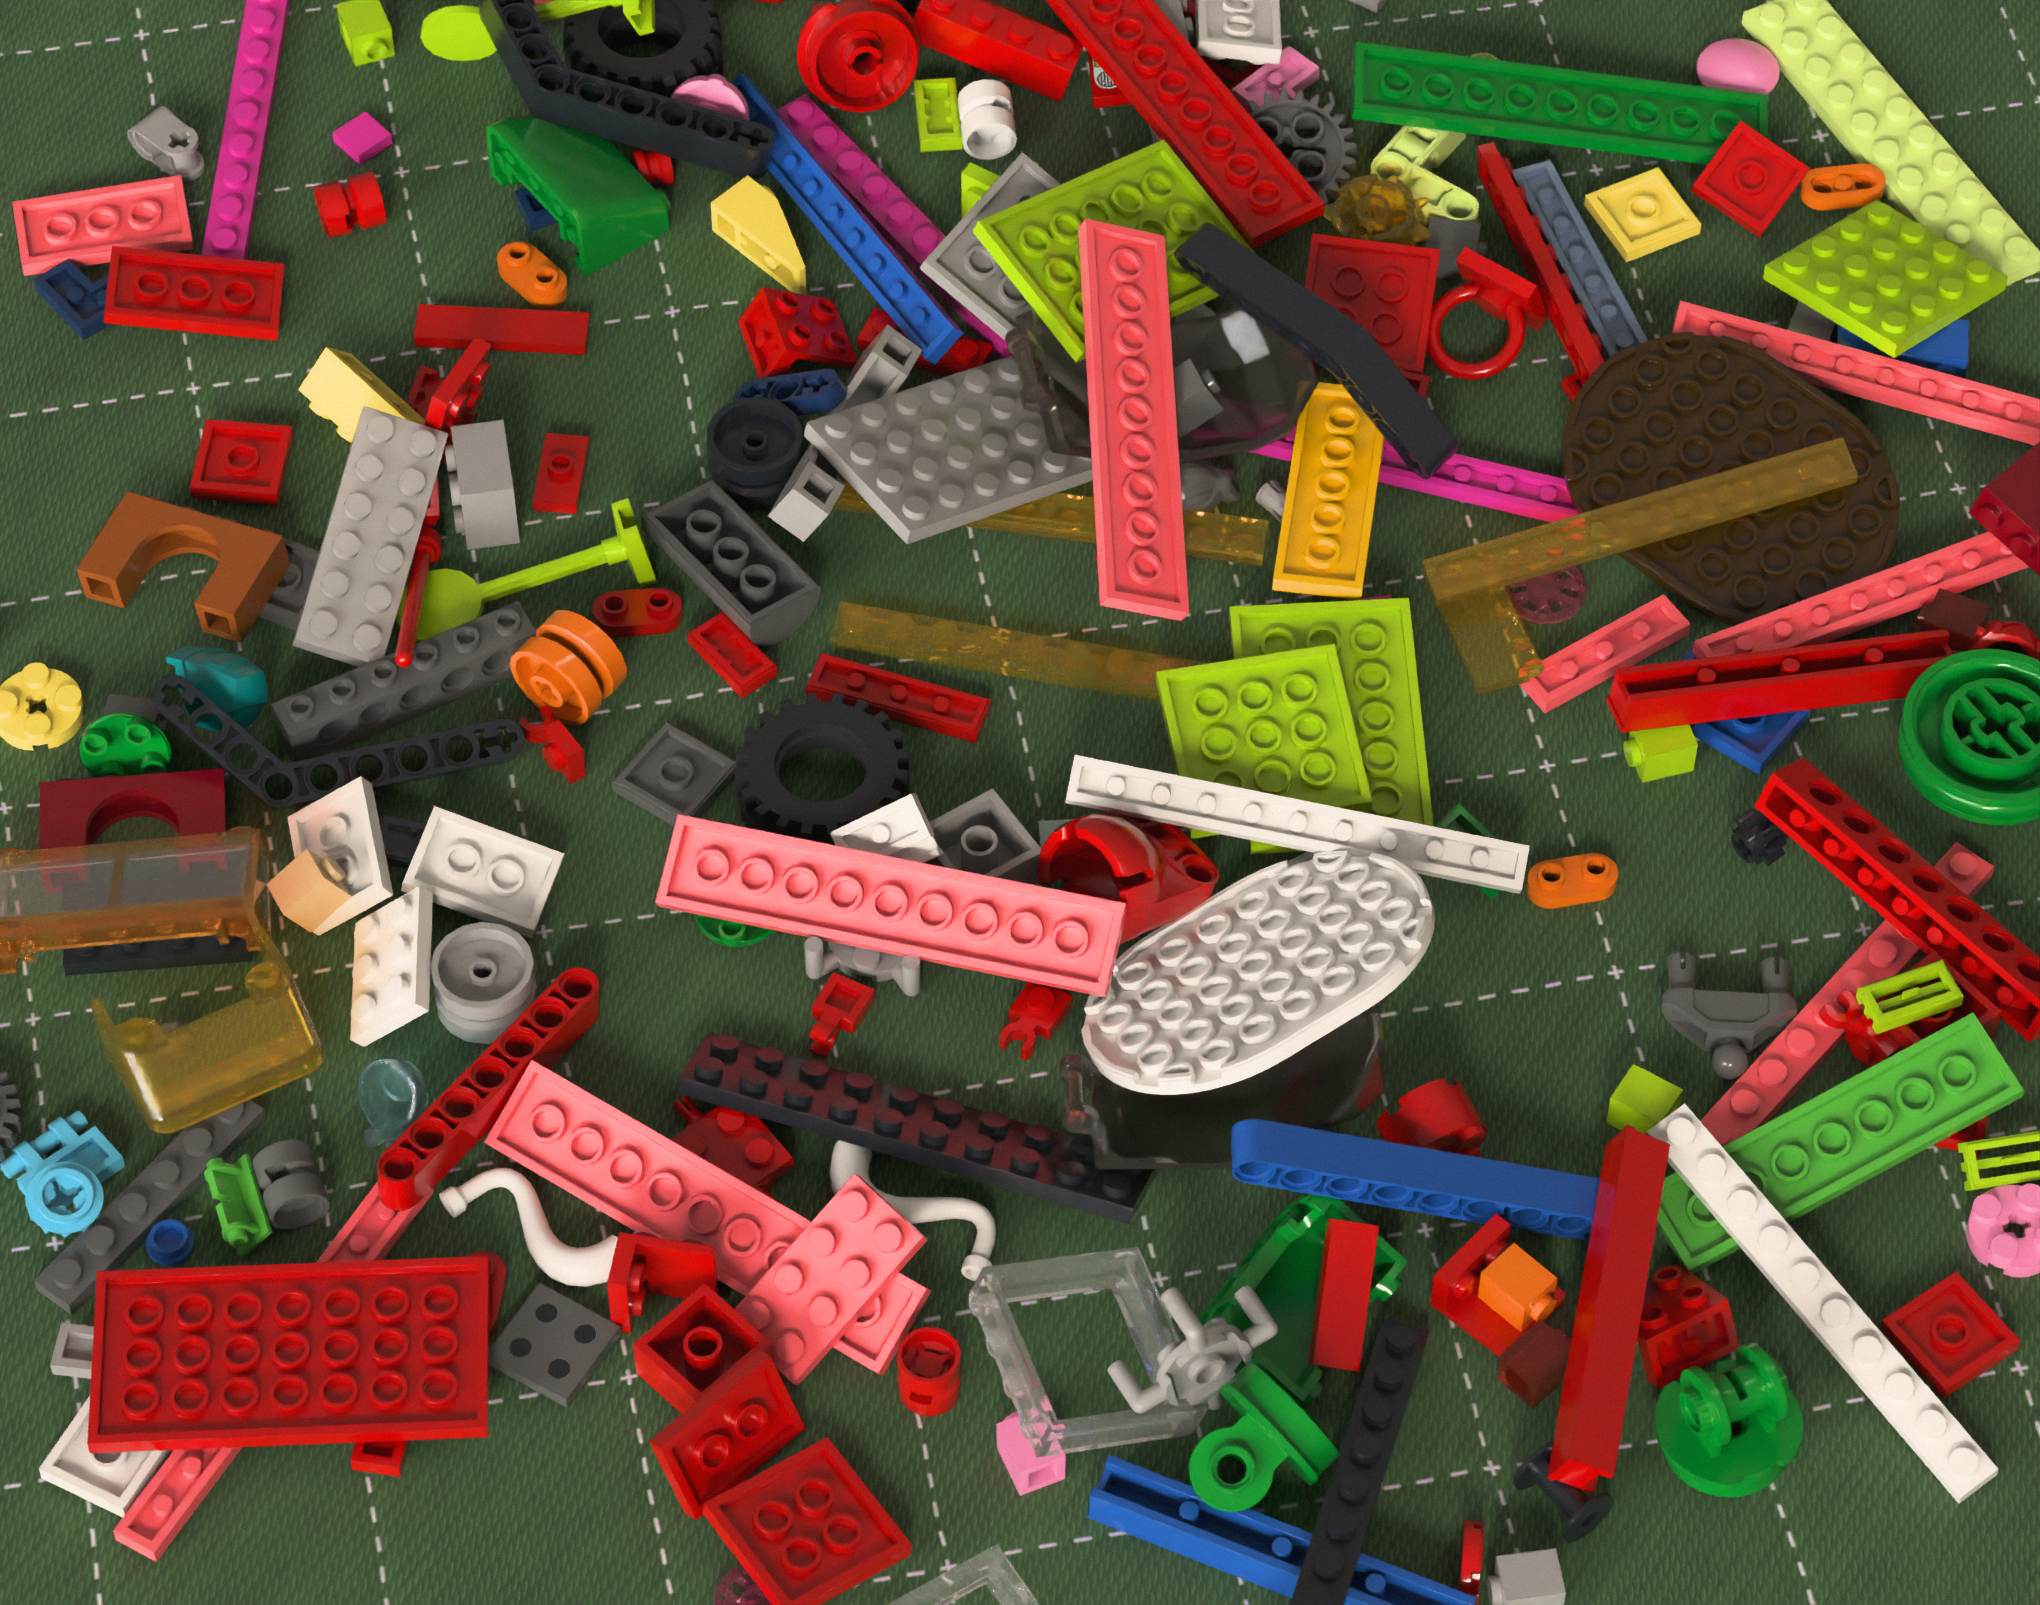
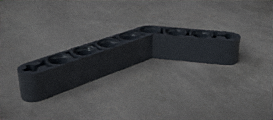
M481 0L480 18L529 112L534 117L742 178L748 175L752 179H759L767 173L775 143V136L767 126L565 68L530 0Z
M1204 222L1174 251V256L1178 263L1192 277L1330 371L1403 461L1418 476L1426 480L1429 479L1459 450V445L1452 434L1375 339L1358 323L1209 222Z
M170 675L162 678L156 684L153 692L155 708L163 718L221 768H224L229 775L264 805L274 810H284L312 804L359 778L356 772V764L365 757L376 759L382 767L381 775L376 780L369 781L372 783L373 791L504 764L514 760L520 754L525 743L523 730L515 721L497 719L284 764L182 676ZM179 687L184 690L182 699L191 709H193L196 701L203 705L192 713L187 724L180 721L186 717V712L177 704H173L169 708L164 706L166 696L163 692L167 688L173 692ZM214 716L222 723V731L218 737L207 740L197 734L196 724L202 717ZM498 730H504L508 737L514 736L516 741L510 744L509 752H502L501 747L495 745L485 748L484 752L487 758H479L480 744L475 734H483L482 742L496 739ZM453 739L465 740L471 747L470 758L464 762L452 761L447 756L446 744ZM248 746L256 752L257 762L253 767L247 770L234 767L230 757L233 750L237 747ZM409 748L420 749L427 758V764L422 770L411 772L403 767L401 754ZM328 767L335 772L337 782L332 789L321 791L312 785L310 776L316 768ZM275 776L287 778L292 785L291 794L283 800H275L268 796L265 785L270 778Z

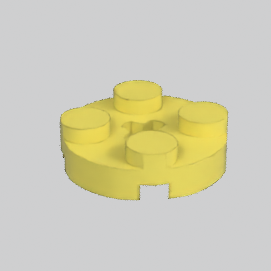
M42 663L28 664L22 672L11 676L0 686V736L10 745L23 750H34L33 745L40 746L48 744L50 749L66 743L79 731L83 724L84 702L79 685L72 677L62 671L48 669ZM36 704H46L48 709L44 713L38 710L33 714L29 713L30 708Z

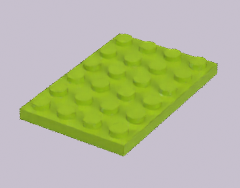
M1164 139L981 219L972 231L1076 363L1086 359L1078 229L1085 219L1165 236L1170 319L1220 296L1187 273L1174 256V251L1204 222L1214 225L1255 253Z
M1409 598L1231 606L1229 609L1233 660L1335 644L1373 801L1372 810L1363 812L1434 826ZM1249 840L1251 854L1305 852Z

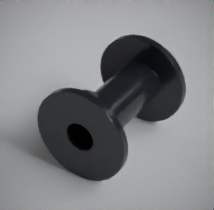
M1551 1441L1540 1447L1526 1459L1513 1478V1485L1518 1490H1525L1536 1484L1569 1519L1562 1531V1538L1567 1543H1572L1589 1534L1604 1520L1614 1504V1497L1610 1493H1602L1590 1499L1581 1489L1558 1480L1552 1481L1547 1479L1552 1447L1554 1446V1441Z

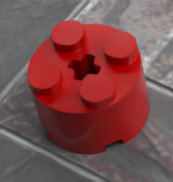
M1443 1078L1415 1088L1397 1100L1401 1109L1392 1116H1390L1386 1109L1376 1123V1128L1384 1141L1474 1157L1481 1156L1482 1153L1478 1146L1484 1141L1488 1133L1486 1125L1460 1081L1455 1078L1451 1086Z

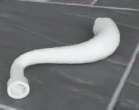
M840 1140L835 1143L829 1172L834 1195L855 1173L911 1224L947 1219H965L973 1222L977 1228V1235L971 1255L966 1256L964 1259L961 1273L967 1279L976 1282H985L989 1279L992 1270V1263L989 1259L995 1243L996 1226L992 1214L986 1207L976 1201L960 1197H898L886 1194L877 1189L869 1179V1167L872 1158L871 1150Z
M495 1168L478 1174L459 1187L450 1186L439 1193L445 1209L455 1218L466 1211L468 1203L487 1191L498 1187L507 1188L516 1199L528 1250L542 1271L551 1279L569 1286L587 1287L608 1281L618 1237L611 1235L595 1245L583 1248L570 1247L559 1241L549 1226L531 1182L521 1173L511 1168Z

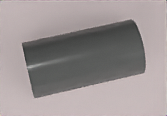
M713 479L641 515L643 531L756 645L770 646L785 640L796 632L814 611L819 601L821 587Z

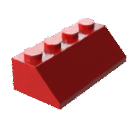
M921 0L913 19L919 33L921 45L1058 102L1063 97L1083 48V45L1073 33L995 0Z

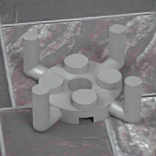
M812 936L804 942L805 970L807 976L811 979H819L838 968L847 976L856 979L857 975L872 977V982L894 979L907 996H916L920 992L919 957L907 954L899 956L828 941L829 952L823 955V942L819 937Z
M1251 1286L1240 1288L1234 1296L1254 1325L1243 1332L1236 1326L1228 1325L1226 1320L1221 1317L1214 1318L1203 1326L1176 1287L1166 1290L1161 1295V1301L1184 1333L1186 1340L1182 1343H1171L1159 1352L1157 1361L1161 1366L1157 1373L1156 1383L1143 1390L1123 1360L1115 1361L1107 1369L1108 1374L1134 1412L1145 1413L1165 1400H1168L1170 1404L1179 1406L1177 1400L1186 1399L1190 1406L1204 1402L1211 1410H1218L1223 1406L1224 1397L1219 1392L1221 1386L1225 1382H1229L1236 1375L1234 1370L1242 1360L1245 1364L1250 1362L1252 1349L1273 1338L1278 1332L1277 1323Z

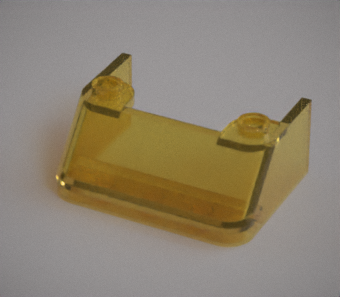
M264 927L255 930L264 962L253 967L245 978V985L250 997L165 1034L158 1023L149 1018H132L115 1026L99 998L90 1001L105 1053L151 1130L162 1134L177 1132L317 1070L323 1063L324 1052L319 1035L292 971Z

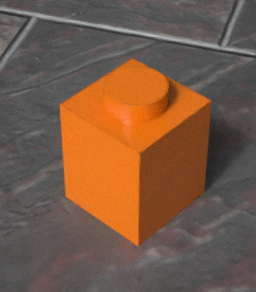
M1513 1243L1481 1272L1478 1298L1522 1333L1533 1321L1537 1323L1544 1321L1555 1308L1557 1301L1554 1298L1558 1278Z

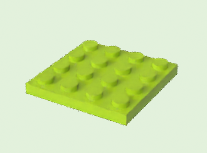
M1876 199L1766 264L1763 279L1891 357L1896 358L2005 291L2008 276L1993 268L1987 262L1981 261L1959 248L1956 244L1928 230L1922 224L1911 220L1889 205Z
M1335 644L1156 672V684L1177 775L1359 812L1372 810L1373 801ZM1189 828L1191 839L1220 835Z

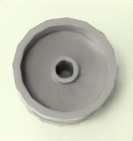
M479 922L461 926L446 935L434 950L430 970L439 1020L451 1034L466 1042L493 1043L538 998L531 948L520 933L503 924Z

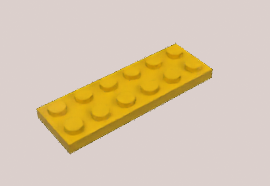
M1304 381L1272 590L1362 600L1385 437L1342 385Z

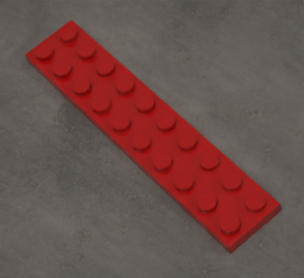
M1045 0L1160 139L1165 140L1252 249L1324 214L1325 203L1153 0Z

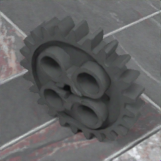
M1285 89L1281 90L1279 101H1273L1272 97L1265 93V105L1261 107L1254 101H1249L1251 117L1266 134L1276 137L1273 143L1284 156L1286 153H1293V158L1288 160L1325 203L1324 211H1328L1329 204L1327 198L1330 196L1340 201L1342 199V192L1339 186L1350 187L1351 176L1348 173L1356 172L1357 169L1356 160L1352 158L1357 156V145L1351 142L1354 140L1353 129L1344 128L1346 126V116L1341 114L1333 117L1335 109L1332 102L1321 109L1320 96L1317 94L1309 102H1305L1303 90L1298 91L1294 100L1288 99ZM1307 130L1318 133L1311 139L1299 137L1300 133ZM1322 150L1326 152L1324 155L1320 154ZM1311 168L1321 171L1319 175L1312 178L1302 175L1305 170Z

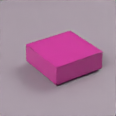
M366 111L332 132L334 143L359 165L393 144L392 134Z

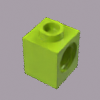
M350 0L336 4L340 33L355 67L395 56L391 25L379 0Z

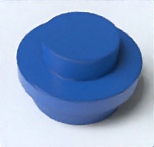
M173 1219L158 1222L153 1226L146 1239V1250L150 1259L156 1264L166 1267L184 1263L190 1258L195 1248L192 1231L186 1225Z

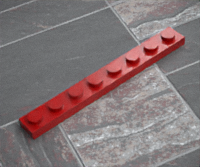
M1494 142L1479 145L1478 177L1530 281L1538 285L1546 313L1582 385H1584L1592 373L1604 363L1599 337L1596 333L1590 334L1587 328L1585 310L1581 303L1575 304L1572 298V288L1566 273H1559L1553 246L1550 243L1545 245L1542 239L1540 221L1536 214L1530 215L1527 209L1528 204L1525 191L1521 185L1516 186L1513 181V172L1509 159L1506 156H1500Z

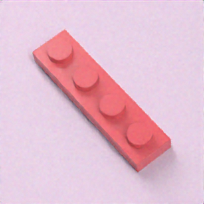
M1663 594L1519 673L1518 684L1544 713H1547L1615 676L1617 668L1631 667L1689 635L1691 624Z

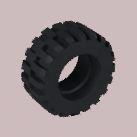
M655 0V32L639 36L624 15L623 5L618 7L608 5L569 15L565 19L563 43L566 68L671 98L674 90L681 83L690 78L712 74L723 76L724 61L721 21L719 20L717 9L709 0ZM640 42L660 43L672 48L663 54L649 58H632L616 53L617 50L627 45Z

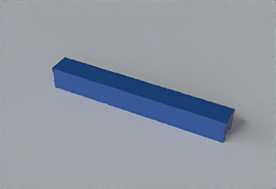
M1112 1455L1108 1456L1105 1462V1470L1096 1488L1093 1487L1090 1493L1087 1518L1292 1598L1312 1533L1250 1509L1239 1512L1219 1511L1204 1503L1193 1487ZM1361 1553L1345 1605H1476L1477 1598Z

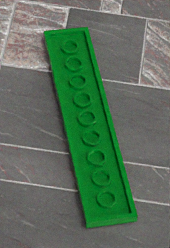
M1356 42L1353 51L1351 119L1706 165L1709 164L1740 120L1768 139L1767 95L1364 42Z

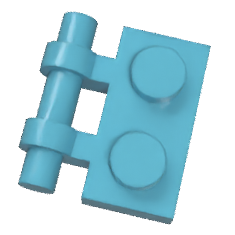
M77 1110L65 1119L58 1117L47 1125L48 1131L30 1143L23 1141L12 1148L13 1154L7 1157L4 1162H0V1168L9 1179L22 1170L26 1171V1173L16 1179L19 1190L25 1195L32 1177L40 1169L53 1163L74 1162L83 1165L97 1176L100 1183L124 1168L125 1164L123 1156L96 1126L80 1136L77 1134L89 1126L85 1116ZM56 1147H62L45 1160L41 1158ZM54 1186L56 1203L51 1207L54 1206L56 1208L61 1205L67 1207L73 1203L74 1197L78 1194L75 1195L73 1193L66 1196Z

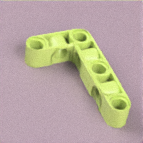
M1488 53L1472 55V57L1499 60L1494 55ZM1403 126L1371 163L1369 200L1371 203L1425 234L1428 232L1430 217L1478 223L1479 203L1477 199L1470 193L1430 172L1433 168H1438L1466 138V133Z

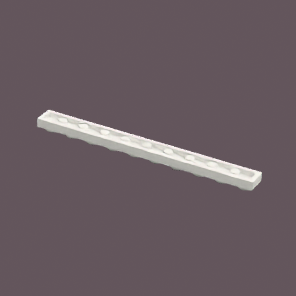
M1079 755L1074 756L1065 801L1067 804L1312 853L1348 850L1350 856L1369 857L1371 853L1382 854L1403 862L1417 874L1520 894L1522 891L1530 847L1529 845Z
M1683 1104L1647 1131V1135L1670 1144L1667 1162L1959 1504L1998 1474L1996 1465L1686 1104Z

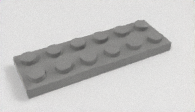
M363 406L292 646L356 667H361L385 657L448 433Z

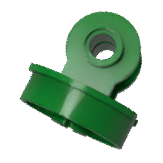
M1748 1342L1739 1346L1736 1351V1360L1726 1359L1719 1361L1713 1371L1705 1372L1698 1366H1692L1683 1370L1680 1375V1382L1673 1381L1664 1386L1657 1400L1654 1414L1656 1438L1673 1472L1692 1488L1717 1497H1743L1757 1493L1771 1485L1781 1475L1785 1466L1794 1461L1803 1438L1804 1423L1801 1408L1788 1387L1784 1371L1772 1355L1767 1354L1754 1342Z
M1249 1362L1219 1389L1221 1395L1238 1413L1241 1419L1233 1427L1214 1430L1200 1440L1188 1461L1187 1480L1189 1486L1193 1487L1199 1498L1210 1507L1224 1512H1239L1251 1509L1266 1495L1272 1483L1273 1472L1282 1462L1311 1486L1319 1479L1318 1476L1340 1454L1314 1423L1310 1415L1295 1403L1296 1400L1278 1386L1259 1367ZM1228 1458L1237 1461L1243 1470L1242 1480L1235 1484L1222 1481L1217 1473L1219 1461Z

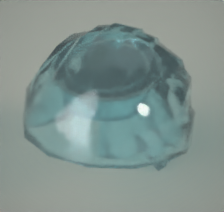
M384 1056L364 1067L359 1078L358 1097L360 1106L367 1120L372 1125L370 1128L362 1131L366 1148L375 1147L384 1142L388 1148L416 1120L428 1103L429 1090L422 1072L411 1061L400 1056Z

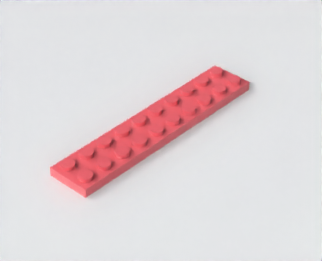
M1085 219L1078 229L1100 606L1182 621L1189 613L1165 236Z
M680 814L677 815L655 901L662 908L805 937L816 936L825 941L899 956L907 954L919 957L923 961L1106 998L1127 911V904Z
M533 1060L529 1063L484 1141L485 1144L635 1232H646L661 1239L681 1242L692 1239L714 1247L716 1249L718 1280L744 1296L752 1290L812 1222ZM899 1272L833 1348L877 1374L884 1376L898 1351L899 1344L908 1334L932 1291Z

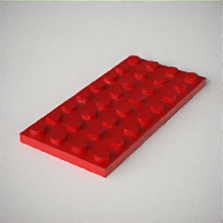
M474 1256L97 1271L87 1440L89 1452L108 1453L488 1437L489 1257Z

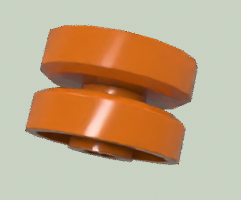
M556 610L536 630V637H530L510 659V669L516 683L524 694L538 708L543 705L548 707L552 711L555 720L559 719L562 723L568 725H582L602 705V699L609 697L627 678L626 663L622 653L612 639L596 624L584 616L569 610Z

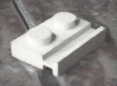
M916 793L907 795L830 832L836 846L926 863L944 854L942 849L938 847L934 838L935 834Z

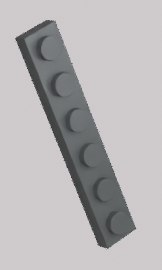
M228 1085L100 1213L99 1219H95L85 1232H81L34 1279L36 1290L73 1315L96 1292L97 1271H116L146 1241L153 1226L160 1221L167 1220L206 1181L204 1172L207 1169V1162L214 1158L226 1160L266 1120L265 1109Z

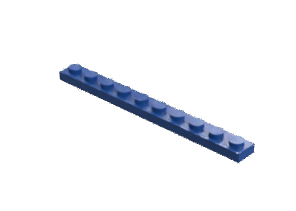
M740 73L732 84L742 93L747 102L750 121L767 126L775 136L768 170L906 337L922 349L921 355L925 360L936 364L963 334L962 330L752 79Z

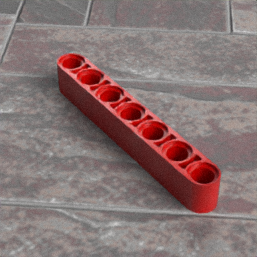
M575 967L563 972L385 1150L378 1159L377 1164L378 1194L384 1206L395 1211H404L417 1205L494 1126L531 1060L550 1069L593 1026L599 1017V980L592 971Z

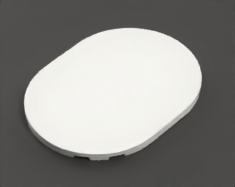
M1348 850L1315 853L1313 860L1291 866L1287 860L1244 877L1208 898L1175 921L1165 924L1145 936L1116 960L1107 998L1090 994L1084 1008L1086 1018L1084 1026L1081 1028V1033L1093 1064L1101 1074L1119 1086L1133 1091L1161 1095L1211 1090L1233 1084L1269 1069L1366 1011L1390 994L1409 976L1424 956L1434 932L1435 911L1427 887L1421 877L1401 861L1377 853H1371L1369 857L1350 856Z

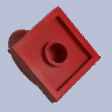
M1464 247L1456 259L1464 284L1447 291L1433 304L1427 354L1440 370L1452 377L1463 380H1481L1505 370L1516 359L1522 349L1526 325L1539 332L1547 321L1548 316L1538 285ZM1474 300L1483 311L1500 320L1507 318L1509 326L1508 338L1502 349L1490 359L1478 363H1466L1451 357L1444 349L1440 337L1441 325L1446 315L1457 305Z

